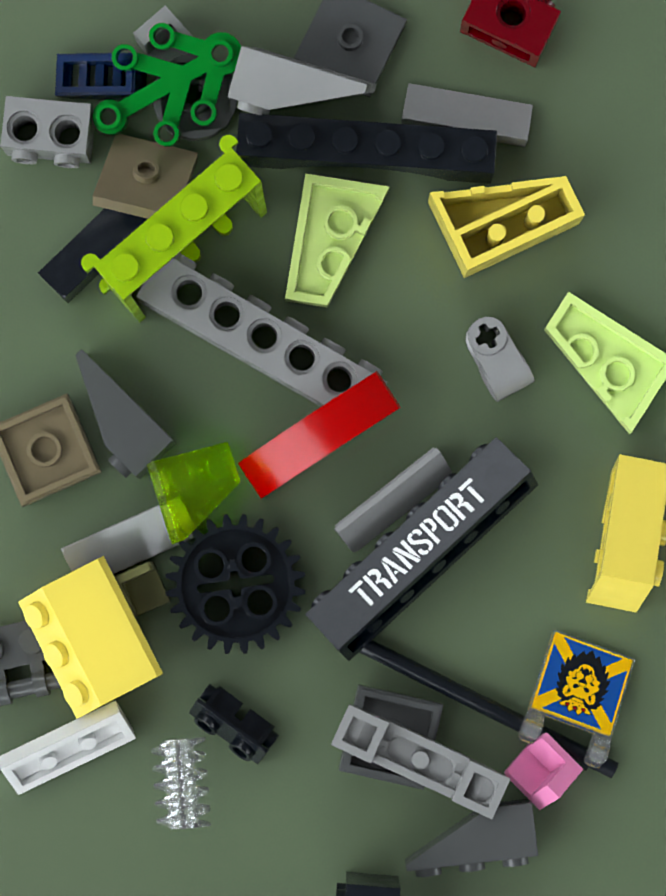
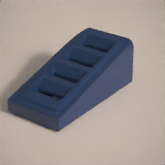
M112 53L57 54L55 96L60 98L123 100L146 87L147 73L134 69L126 71V86H124L125 71L115 67L112 62ZM120 53L118 56L119 63L122 66L129 65L133 60L132 53ZM73 65H79L78 87H72ZM91 66H96L95 86H90ZM108 67H113L112 86H107Z

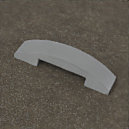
M351 704L348 705L331 743L332 746L369 763L378 764L451 798L453 802L490 819H493L510 782V778L458 751Z

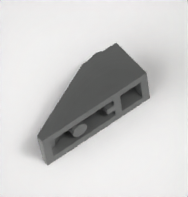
M81 349L75 356L104 444L113 453L108 461L125 478L133 473L137 478L141 479L176 442Z

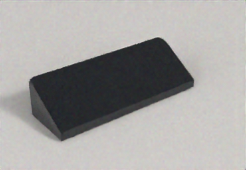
M104 208L38 274L69 303L99 274L95 268L87 273L81 265L82 258L86 254H95L101 260L143 224L147 218Z

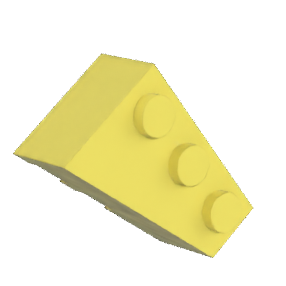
M566 176L512 182L509 185L493 187L478 186L467 190L451 192L436 191L430 192L428 204L464 278L579 225L585 216Z
M619 454L610 475L601 522L604 525L600 550L596 549L594 563H598L595 583L591 589H588L586 603L636 613L653 586H660L664 571V561L658 560L659 546H665L666 520H663L666 506V463Z

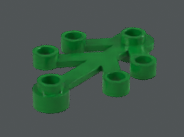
M166 23L155 24L149 32V40L154 47L163 51L175 48L198 56L183 66L138 53L135 48L128 44L118 45L112 52V62L115 67L122 71H132L134 69L161 78L119 102L104 100L97 104L92 116L96 128L105 134H119L127 127L129 116L169 94L163 119L155 126L153 136L155 141L162 146L172 147L176 145L181 137L179 124L191 82L205 73L207 75L201 100L196 101L192 105L191 117L195 123L201 126L212 125L218 116L216 104L224 76L235 71L241 50V44L231 34L217 32L203 40L175 32ZM161 29H167L170 32V40L164 45L158 44L155 39L156 33ZM218 46H225L228 49L229 55L225 61L218 62L213 57V52ZM124 50H130L133 55L132 62L127 66H122L118 60L119 54ZM202 105H209L212 110L211 117L206 121H201L197 117V110ZM107 109H113L117 115L116 121L111 125H106L102 120V114ZM164 126H171L175 132L174 138L169 142H164L160 138V131Z

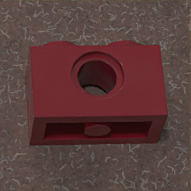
M472 0L462 19L460 32L535 68L558 22L561 11L554 8L555 4L551 0ZM505 11H515L520 14L523 22L515 26L508 25L502 20L501 14Z

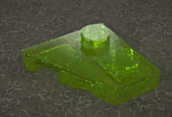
M228 441L147 464L172 544L185 540L241 482Z

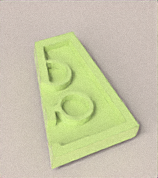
M305 173L285 301L328 308L389 192V186Z
M568 292L544 331L625 430L631 434L666 380V353Z

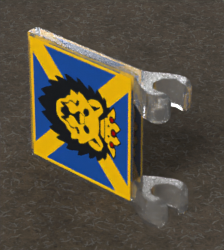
M554 629L528 710L519 731V739L533 744L541 734L545 716L592 733L593 736L588 746L584 763L594 768H600L607 760L612 735L635 659Z

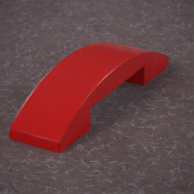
M376 371L240 461L238 465L260 499H262L401 407L378 371Z

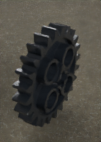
M225 514L223 517V527L217 528L215 523L208 519V533L203 535L196 528H192V535L196 541L193 544L182 540L179 542L181 548L186 552L184 557H170V560L179 566L178 572L166 574V578L177 582V587L167 591L166 596L178 597L180 602L170 611L171 613L184 611L186 617L182 620L179 627L182 629L193 624L196 627L192 636L193 641L198 640L203 634L209 636L207 646L209 650L215 646L218 640L224 642L225 654L230 653L233 643H239L243 654H247L249 641L252 640L256 642L260 649H264L263 636L267 633L277 641L280 639L279 632L276 629L279 623L290 628L293 624L286 616L287 611H301V608L292 602L293 596L305 594L304 589L294 586V580L304 577L305 572L293 571L291 566L301 557L300 555H286L285 551L292 543L290 539L280 544L275 541L279 531L278 527L272 529L268 534L262 532L264 519L260 518L253 528L248 527L246 514H242L238 525H232L229 515ZM259 547L266 553L267 563L261 571L250 572L243 566L242 555L247 548ZM216 553L222 558L224 569L218 577L208 578L201 573L199 562L205 554ZM238 571L239 577L243 579L264 575H273L274 577L272 583L243 587L240 596H233L231 589L200 593L197 590V587L201 584L229 580L230 572ZM256 590L267 591L273 599L271 609L262 615L253 613L247 604L249 595ZM221 596L228 601L230 612L225 619L216 621L207 616L205 604L210 597Z

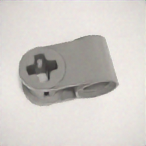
M482 317L469 327L465 338L467 349L478 366L479 373L488 391L496 402L535 382L526 360L514 345L500 320L494 317ZM480 327L485 332L492 330L495 332L496 337L491 341L493 348H489L486 343L479 345L476 342V338L480 335Z

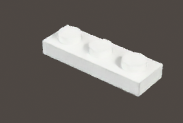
M115 700L1 755L0 770L17 794L20 795L136 739L130 722Z

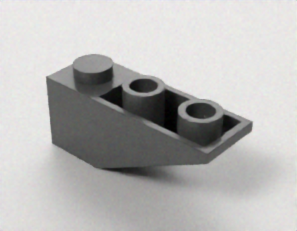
M529 799L502 801L493 819L475 811L407 857L405 859L406 870L415 871L416 877H430L442 874L441 867L459 865L460 872H473L485 869V862L502 860L503 867L529 864L528 857L538 856L532 802Z

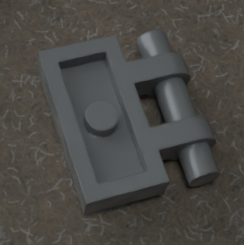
M26 620L0 626V707L12 704L15 698L35 694L38 698L50 695L53 689L61 688L54 673H47L44 653ZM30 665L31 677L12 682L9 681L7 669Z

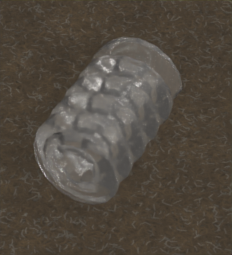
M205 737L163 740L162 744L151 749V754L164 757V761L152 766V771L165 774V779L153 784V787L156 790L166 792L167 795L155 801L156 807L168 810V814L156 819V824L169 827V829L199 828L212 825L211 822L199 819L200 816L211 811L210 805L197 800L209 794L208 787L196 784V781L208 776L207 769L195 766L196 763L207 758L206 752L194 749L195 745L205 741Z

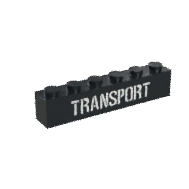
M497 437L489 444L479 446L470 456L469 463L458 473H452L444 478L438 487V491L427 502H421L414 506L408 513L406 521L394 532L390 531L384 534L377 541L375 550L363 561L360 560L353 563L345 571L343 579L332 590H326L319 594L313 601L311 609L305 615L333 646L350 661L538 486L533 473Z

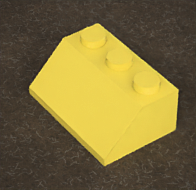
M104 556L41 587L18 602L24 613L25 620L31 627L44 653V658L51 667L63 691L64 698L70 705L76 719L163 674Z

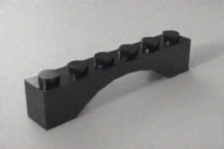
M239 113L237 134L239 144H237L236 153L248 167L272 169L359 167L408 172L447 181L491 184L495 170L497 131Z

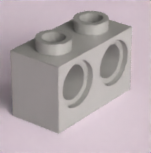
M6 96L0 147L7 156H12L11 160L13 162L21 164H37V159L54 160V165L63 168H79V163L91 164L95 131L92 117L94 109L91 104ZM26 124L36 125L37 133L32 139L21 141L17 138L18 131L22 126ZM76 128L80 130L79 138L75 143L70 145L59 143V137L65 129Z

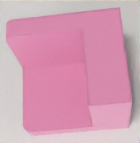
M543 733L526 745L506 768L504 774L541 810L559 799L584 769L548 733Z

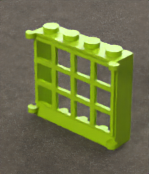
M223 136L220 139L219 146L224 154L101 260L95 254H86L82 258L81 265L87 273L95 268L103 279L99 282L101 292L106 295L112 290L139 323L146 316L131 294L178 253L188 257L195 263L198 262L201 258V252L193 240L210 226L222 236L229 235L233 230L232 222L225 214L229 209L244 198L260 218L267 213L262 182L233 150L239 144L234 136Z

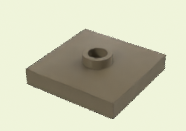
M116 134L93 193V205L148 219L191 182L197 165L198 153L173 146L165 147L156 142L132 136Z
M64 394L0 422V457L22 507L102 473L69 394Z

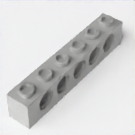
M180 253L149 278L136 296L141 304L320 407L343 393L335 392L329 388L326 381L329 372L336 369L345 371L351 381L349 388L378 371L380 376L383 373L381 369L363 359L358 364L343 356L346 350L327 338H323L320 343L307 336L306 333L309 328L299 321L286 316L283 322L269 314L272 307L259 298L249 295L247 300L236 295L231 292L234 285L221 276L212 273L210 278H207L195 271L197 264ZM188 284L196 285L202 291L200 301L191 306L182 304L177 298L179 290ZM222 306H232L238 311L240 317L235 325L222 327L214 319L216 311ZM260 327H268L276 334V343L268 349L258 348L252 341L253 332ZM298 348L307 349L313 356V365L304 371L293 368L289 362V355L292 351Z

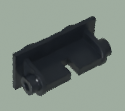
M209 684L200 696L201 699L198 698L189 714L195 717L194 722L201 730L210 735L217 734L230 743L229 748L236 756L245 761L252 760L258 764L279 736L273 731L275 726L251 709L240 721L235 717V714L243 703L220 685L216 689Z

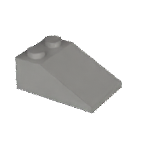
M241 46L227 97L238 100L237 108L256 115H262V113L269 115L270 110L283 109L373 93L377 84L258 47Z

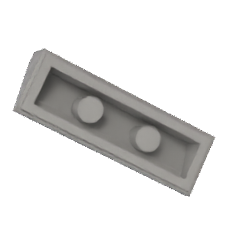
M408 83L401 124L496 130V142L526 147L533 105Z
M433 447L335 525L334 530L352 552L359 551L436 490L443 479L452 474L450 467L438 448Z
M178 496L61 548V551L71 571L104 556L112 573L115 574L178 546L180 540L187 542L194 539L191 529L195 527L182 497Z

